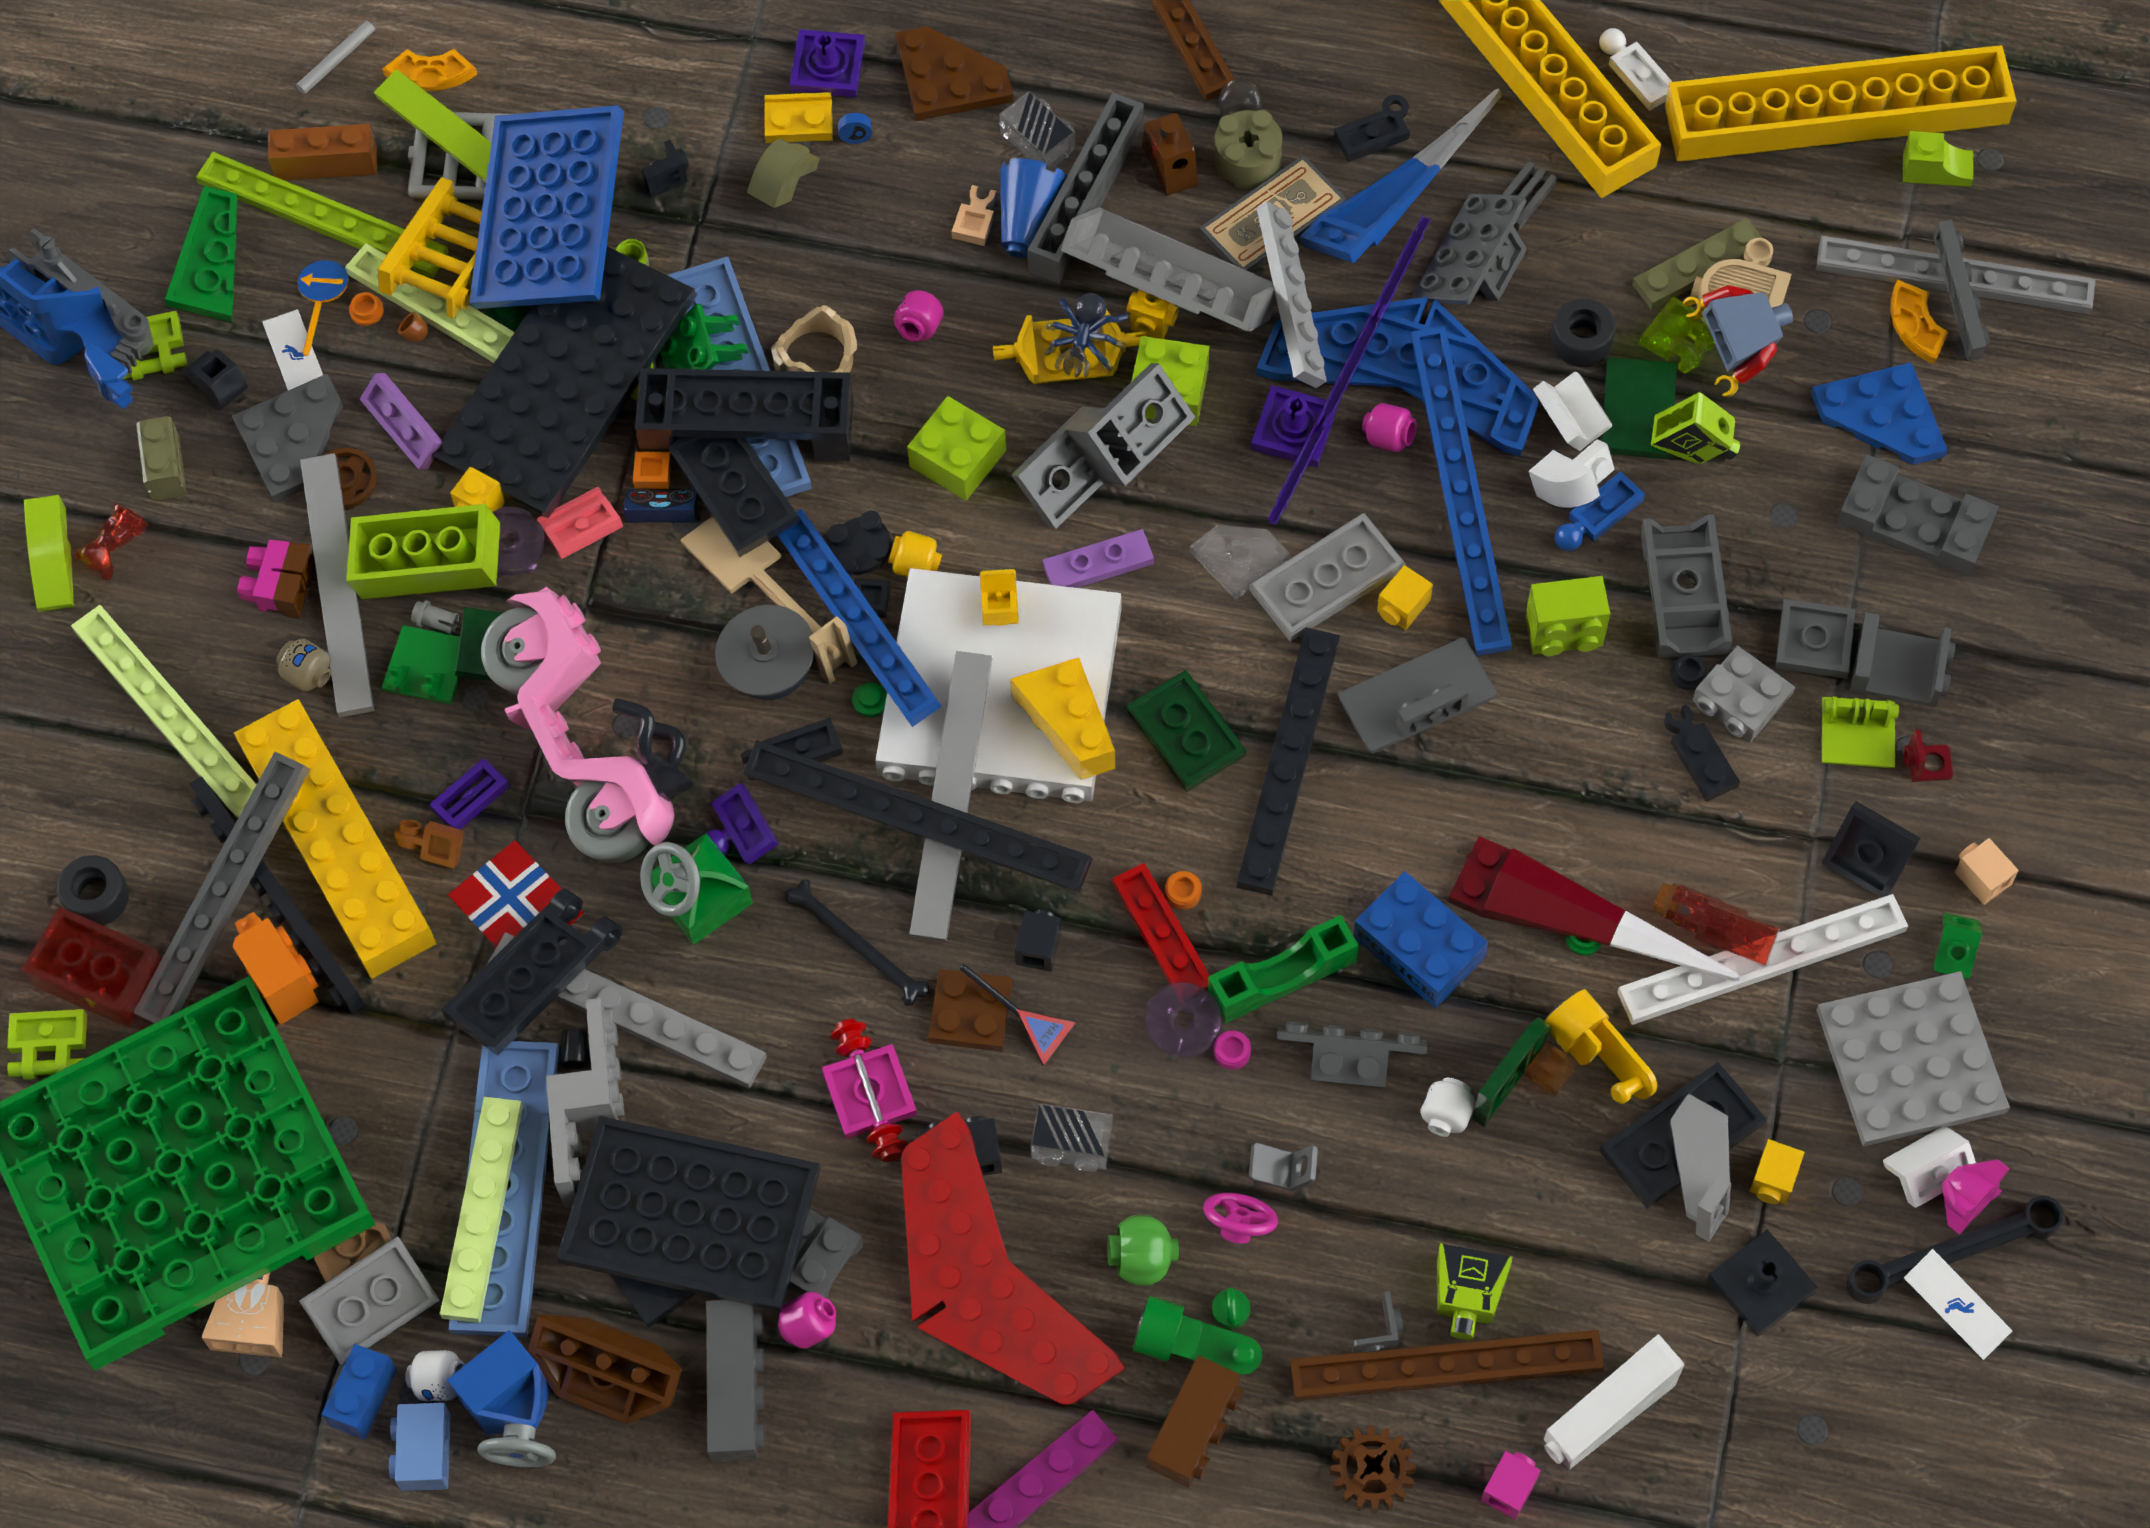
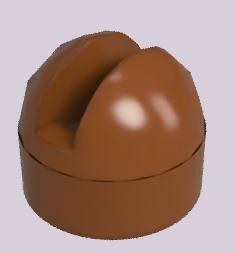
M411 312L401 322L398 334L410 342H418L427 336L429 329L427 322L416 312Z

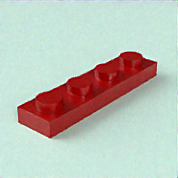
M1145 862L1112 878V885L1181 1005L1207 993L1208 977L1210 975Z

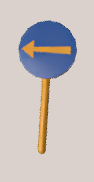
M330 260L316 261L304 268L298 277V289L301 295L307 300L315 302L303 349L304 356L310 354L322 303L337 299L345 292L348 286V274L345 268L337 262Z

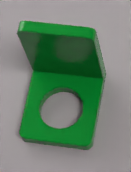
M1943 913L1942 921L1944 928L1933 966L1934 971L1944 974L1961 971L1963 978L1968 979L1971 976L1982 936L1980 921Z

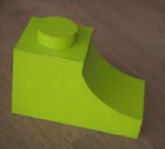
M1910 131L1903 152V182L1971 187L1973 182V151L1963 150L1950 145L1944 140V133Z

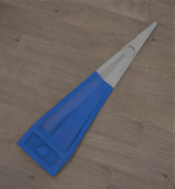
M1499 88L1494 90L1454 126L1407 162L1368 188L1321 214L1300 236L1303 246L1350 263H1354L1368 247L1377 246L1501 98Z

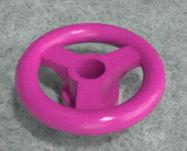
M1220 1193L1210 1196L1203 1205V1211L1207 1219L1221 1228L1220 1234L1224 1239L1233 1243H1247L1250 1241L1251 1236L1268 1234L1278 1224V1217L1275 1211L1266 1203L1251 1196L1238 1193ZM1221 1205L1224 1207L1226 1218L1215 1210L1216 1206Z

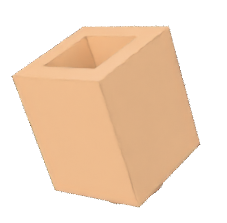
M1988 838L1979 846L1975 842L1970 844L1959 854L1958 857L1961 860L1955 870V874L1985 905L2012 885L2019 870L1994 842Z

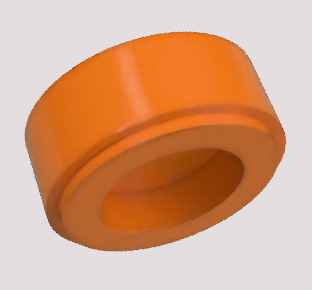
M1179 871L1167 879L1165 897L1171 906L1180 910H1187L1196 906L1200 901L1202 885L1195 874L1188 871Z

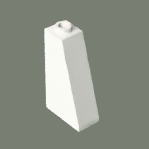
M1658 1334L1547 1429L1544 1441L1547 1443L1544 1445L1545 1450L1557 1464L1563 1462L1568 1470H1570L1676 1385L1685 1364Z

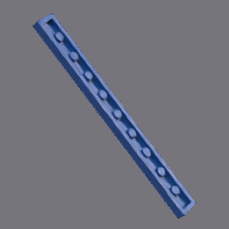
M1446 327L1411 332V340L1476 656L1512 650Z

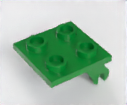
M695 304L683 316L660 351L665 369L711 370L720 362L742 360L741 353H749L746 344L713 345L708 335L734 331L733 325H740L738 316H705L702 305Z
M403 625L382 685V690L451 705L460 680L459 676H455L460 637Z

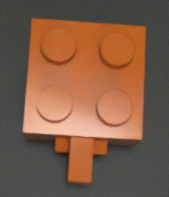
M254 912L235 922L239 935L235 937L233 949L246 967L247 974L251 977L257 990L280 1025L319 1002L313 991L319 986L305 960L295 950L291 939L282 925L275 929L269 918L262 921Z

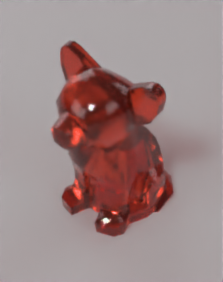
M117 503L112 506L113 513L102 526L97 540L90 541L76 552V558L83 560L84 564L90 569L98 570L102 578L107 581L111 579L114 568L110 553L123 547L136 536L141 535L149 525L146 520L133 510Z

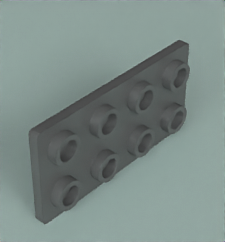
M1468 195L1414 291L1413 298L1428 297L1429 303H1433L1436 299L1439 303L1469 305L1480 288L1487 300L1499 301L1527 250L1513 227L1527 202L1524 196Z
M1462 637L1339 692L1338 699L1370 754H1373L1495 699L1497 691L1467 640Z

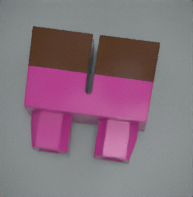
M269 540L267 547H249L246 565L250 570L259 571L258 578L246 576L240 578L237 587L240 599L256 603L260 612L272 609L285 612L286 617L300 619L308 594L307 588L310 587L315 570L314 552L311 544Z

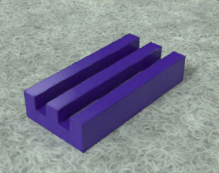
M483 758L429 805L431 810L436 815L438 814L445 824L461 829L510 786L508 781ZM486 772L489 774L474 788L472 787L450 809L447 811L444 809Z

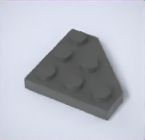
M328 374L232 415L234 423L274 503L304 490L300 459L322 455L330 437L329 431L332 424L342 411L341 399Z

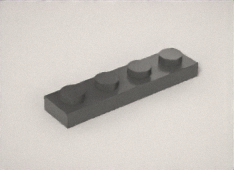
M1952 219L1938 222L1933 237L1967 361L1981 359L1986 347L1989 345V333L1987 327L1980 324L1978 316L1981 312L1980 300L1976 293L1972 294L1969 283L1972 281L1971 267L1968 262L1963 261L1961 254L1963 238L1959 230L1955 231Z

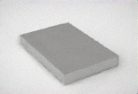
M398 1236L299 1300L340 1365L346 1363L354 1344L369 1348L440 1301Z

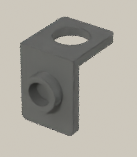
M1255 1143L1251 1146L1249 1179L1291 1192L1315 1181L1318 1147L1310 1145L1295 1153ZM1307 1158V1170L1305 1174L1301 1177V1166L1303 1161Z
M1390 1290L1384 1291L1382 1298L1388 1335L1354 1340L1352 1353L1397 1349L1399 1341L1398 1332L1403 1331V1322L1400 1308L1393 1309Z

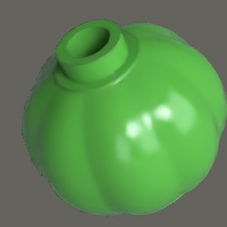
M1150 1215L1130 1216L1117 1226L1116 1235H1108V1265L1117 1266V1274L1130 1284L1135 1286L1152 1285L1159 1282L1166 1275L1171 1262L1178 1261V1239L1171 1238L1166 1226L1160 1220Z

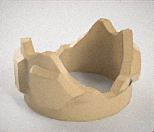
M825 305L812 309L803 318L796 320L792 327L784 334H781L778 341L771 347L776 371L803 372L818 371H814L803 362H793L786 352L790 344L804 334L813 332L826 333L834 336L844 346V356L839 368L832 372H850L853 365V353L858 348L853 326L848 320L841 318L837 315L836 311Z

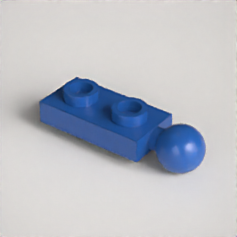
M1620 471L1598 489L1600 493L1598 498L1587 504L1577 506L1570 511L1568 519L1573 524L1566 523L1558 527L1554 535L1556 545L1563 551H1574L1581 545L1583 534L1594 542L1644 501L1645 493Z

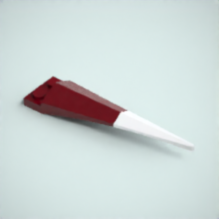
M1481 836L1478 837L1449 895V903L1480 917L1574 936L1678 964L1731 981H1739L1740 979L1739 974L1517 849L1513 848L1510 850Z

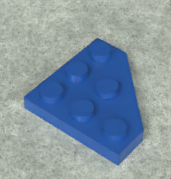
M1911 362L1812 388L1811 396L1822 423L1834 429L1839 426L1854 433V438L1879 450L1881 447L1900 455V460L1911 465L1946 456L1948 449Z

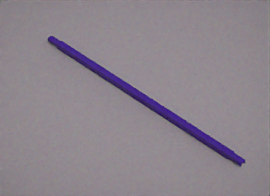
M1422 214L1415 230H1413L1277 497L1276 504L1268 517L1269 523L1277 525L1284 509H1286L1423 239L1431 217L1428 219L1423 217Z

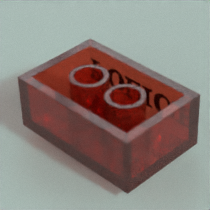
M59 907L23 966L22 971L32 986L129 1028L136 1017V1014L133 1012L162 958L156 948Z

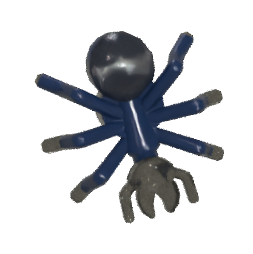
M1095 293L1084 294L1076 301V315H1074L1066 300L1061 297L1059 303L1071 320V326L1053 322L1052 324L1047 323L1045 328L1052 331L1062 330L1074 336L1053 340L1050 347L1044 350L1045 355L1048 356L1054 353L1058 346L1073 344L1074 347L1058 355L1055 369L1059 370L1062 359H1064L1063 369L1065 373L1069 376L1075 367L1074 376L1077 378L1082 371L1083 364H1085L1083 375L1087 377L1090 362L1087 360L1084 352L1086 347H1088L1108 371H1112L1113 366L1095 345L1102 340L1122 349L1126 348L1125 342L1104 334L1103 325L1109 322L1119 323L1128 320L1129 315L1124 313L1118 316H1105V301Z

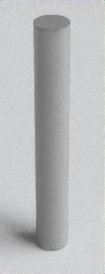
M366 20L296 84L297 89L305 95L375 31L374 26Z

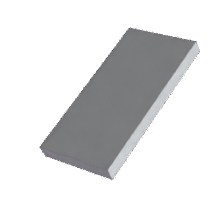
M1363 513L1249 584V591L1291 642L1304 634L1305 627L1312 629L1393 578L1404 565L1406 566V563L1366 514Z

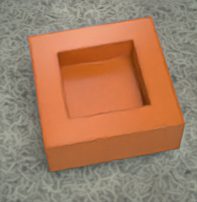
M635 452L634 489H669L672 462L670 452Z

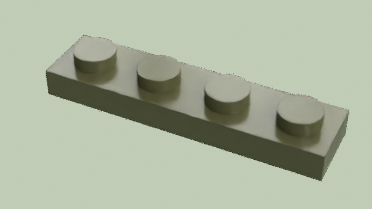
M1745 218L1634 277L1632 286L1648 307L1653 310L1692 289L1696 276L1703 278L1706 271L1714 264L1727 259L1745 260L1744 253L1747 243L1754 238L1763 237L1749 219Z

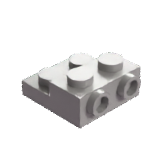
M1737 645L1721 665L1717 664L1698 685L1692 701L1696 703L1702 713L1707 716H1714L1724 723L1731 734L1736 737H1743L1751 743L1791 697L1795 686Z

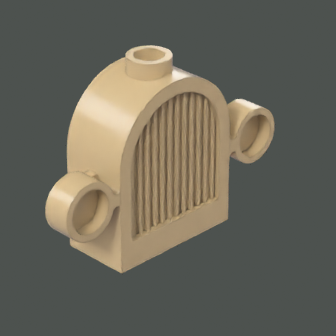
M1754 238L1746 245L1745 260H1723L1711 266L1703 278L1696 276L1691 296L1701 300L1706 293L1726 285L1749 289L1753 293H1765L1773 308L1783 304L1792 274L1766 267L1771 262L1773 246L1764 238ZM1703 316V317L1701 318V320H1702L1703 323L1707 326V323H1706V321H1705V319H1704V316Z

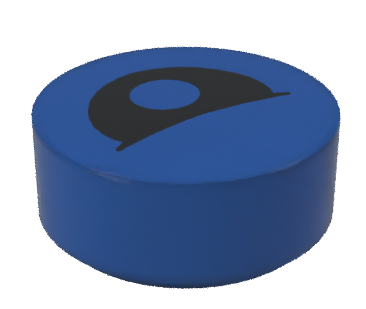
M850 113L843 116L838 122L839 137L844 142L851 144L867 141L872 135L870 118L861 113Z

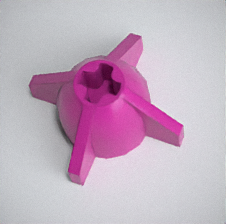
M1998 1159L1962 1165L1956 1167L1947 1176L1942 1184L1947 1224L1956 1233L1961 1235L1970 1222L1984 1210L1989 1202L2000 1195L2002 1191L1999 1189V1183L2009 1171L2005 1164Z

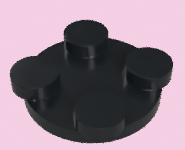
M867 511L861 517L851 519L844 524H835L828 530L827 536L831 542V551L848 574L862 575L870 573L879 568L891 554L892 539L890 532L882 523V519L876 511Z

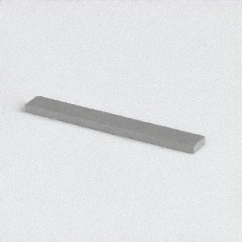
M1821 235L1816 271L1896 283L1898 279L1915 287L1948 292L1938 254ZM1963 258V261L1968 262L1971 267L1972 281L1969 283L1972 294L1976 293L1978 297L2090 314L2092 311L2096 279Z
M333 453L300 459L327 648L331 659L330 669L332 671L331 676L337 714L340 718L372 712L375 710L358 596L346 582L349 536L337 457Z
M956 651L931 801L968 813L993 658L992 655ZM925 839L910 936L947 941L961 851Z

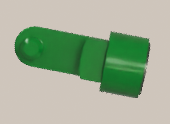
M1150 1295L1149 1299H1146L1132 1345L1133 1352L1168 1362L1171 1353L1194 1361L1200 1355L1240 1375L1250 1374L1259 1367L1262 1360V1350L1253 1338L1183 1316L1185 1306Z

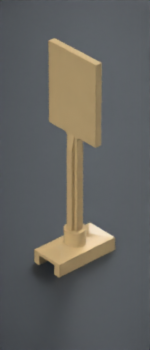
M713 517L706 520L680 540L681 544L731 594L747 582L753 581L776 605L789 608L804 618L813 633L809 639L815 652L814 655L820 674L829 684L835 681L833 670L841 664L847 662L852 668L857 664L846 624L836 616L826 625L820 627L764 571L781 558V554L768 541L739 557Z

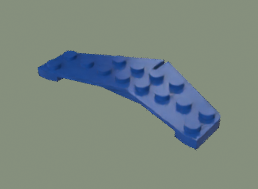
M1428 297L1390 302L1349 385L1399 387L1424 403L1411 332L1445 326L1467 430L1501 451L1521 457L1537 414L1538 398L1536 394L1436 299L1433 302L1425 325L1420 324L1428 303ZM1375 304L1311 313L1314 326L1318 332L1317 340L1320 354L1324 359V371L1327 380L1325 383H1336ZM1280 318L1273 326L1258 363L1256 375L1271 380L1302 382L1293 376Z

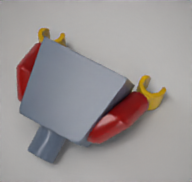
M1726 285L1706 293L1701 300L1691 296L1687 297L1683 302L1685 307L1697 304L1696 311L1687 314L1686 317L1696 321L1704 316L1727 372L1733 370L1734 374L1732 376L1722 375L1715 382V385L1718 386L1724 380L1730 381V390L1722 395L1725 397H1730L1737 392L1738 383H1746L1765 369L1777 352L1776 344L1783 337L1780 327L1793 322V314L1788 304L1784 303L1772 308L1765 293H1753L1749 289Z

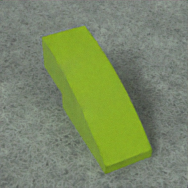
M59 495L25 499L24 512L27 546L37 610L41 612L74 607L71 545L67 539L66 507Z

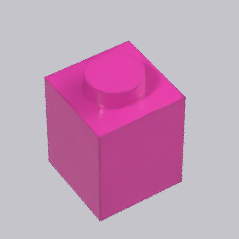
M1505 1451L1483 1492L1481 1502L1516 1520L1537 1482L1541 1470L1535 1467L1536 1463L1528 1456L1518 1452L1512 1455Z

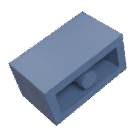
M445 1403L398 1404L397 1417H392L390 1424L391 1439L396 1441V1455H390L389 1475L390 1479H395L401 1491L448 1489L451 1413Z

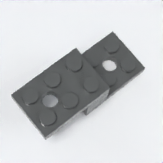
M1151 363L1105 408L1082 406L1011 476L1049 528L1057 529L1103 483L1126 486L1196 417L1160 364ZM1149 404H1153L1155 408V417L1151 422H1148L1145 418V410ZM1060 470L1063 475L1062 484L1055 488L1052 484V477L1055 471Z

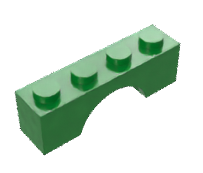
M1339 915L1309 929L1296 944L1277 956L1252 964L1241 961L1209 976L1208 995L1222 1021L1226 1024L1356 963L1359 945L1342 915Z

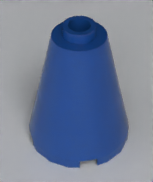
M1021 158L1010 159L1009 165H1006L1005 162L1002 163L1000 169L1001 245L1010 256L1017 258L1027 257V250L1067 178V175L1057 167L1055 173L1046 170L1047 163Z

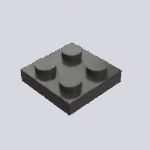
M1784 599L1781 609L1775 668L1847 679L1856 609Z

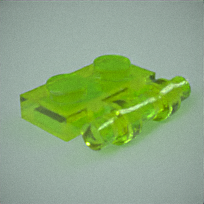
M1672 297L1642 334L1638 344L1667 361L1675 353L1681 357V361L1678 363L1679 370L1688 373L1692 368L1699 366L1704 359V352L1711 350L1715 342L1708 327L1699 323V320L1693 321L1686 317L1687 314L1695 312L1696 309L1690 306L1685 307L1682 301ZM1689 336L1694 339L1695 343L1692 344L1685 339Z

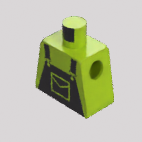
M1700 392L1656 414L1654 417L1651 446L1696 464H1702L1718 455L1731 460L1738 454L1740 442L1733 438L1735 428L1734 417Z
M1440 1243L1437 1256V1312L1441 1316L1453 1318L1450 1333L1452 1337L1461 1340H1472L1474 1338L1476 1322L1491 1324L1510 1271L1512 1256Z

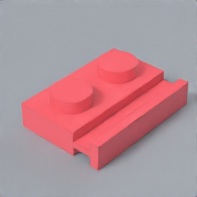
M599 487L559 506L553 511L549 519L544 516L537 518L540 529L543 530L561 559L623 527L621 518L602 494Z

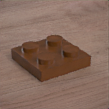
M939 969L928 1041L933 1044L1003 1052L1009 1009L962 971ZM976 973L1007 999H1011L1012 977Z

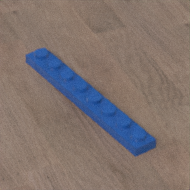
M802 508L796 511L800 522L780 533L778 537L834 617L838 616L846 624L851 641L907 721L914 727L941 708V704Z

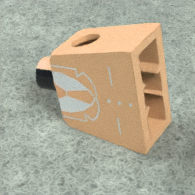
M270 1273L216 1300L202 1335V1339L210 1350L282 1358L284 1297L278 1287L268 1285Z

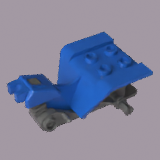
M33 228L29 231V236L33 247L38 253L32 258H27L12 247L8 250L11 262L0 268V326L50 364H62L86 348L84 357L92 381L107 401H112L124 410L133 401L132 396L129 395L133 391V387L122 378L128 373L131 374L133 372L131 366H137L136 359L140 361L142 359L141 356L146 355L154 344L148 319L62 254L61 250L55 246V240L52 237L44 236Z

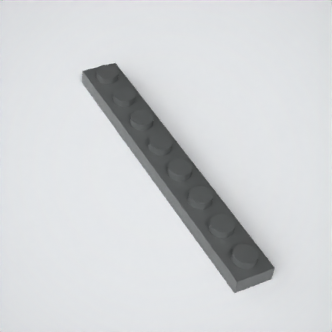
M274 752L133 1012L134 1014L155 1024L181 1010L310 771L308 767L280 753Z

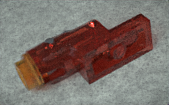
M1663 883L1653 907L1654 911L1661 913L1660 917L1672 921L1677 926L1697 933L1695 939L1762 965L1768 963L1780 930L1778 927L1749 917L1748 911L1727 904L1708 894L1700 893L1682 884L1673 883L1669 885Z

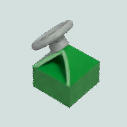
M706 833L685 848L675 843H660L650 849L643 860L640 881L646 900L657 912L670 916L693 945L753 904L749 886ZM658 858L660 865L652 870L654 862Z

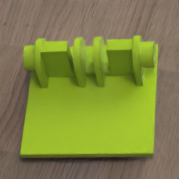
M1836 696L1822 697V763L1895 768V719L1898 718L1899 705L1891 700L1837 698Z

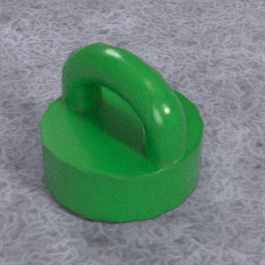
M1228 1287L1226 1290L1221 1291L1216 1295L1212 1304L1214 1320L1225 1329L1233 1330L1240 1328L1247 1322L1250 1315L1249 1299L1244 1293L1233 1287Z

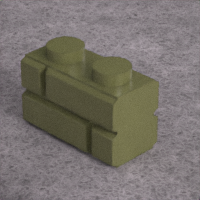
M164 416L139 421L136 425L143 482L151 500L160 501L186 495L180 438L172 418Z

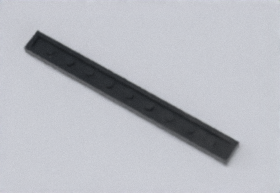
M758 740L755 742L743 772L749 778L1078 893L1082 889L1093 860L1090 855Z

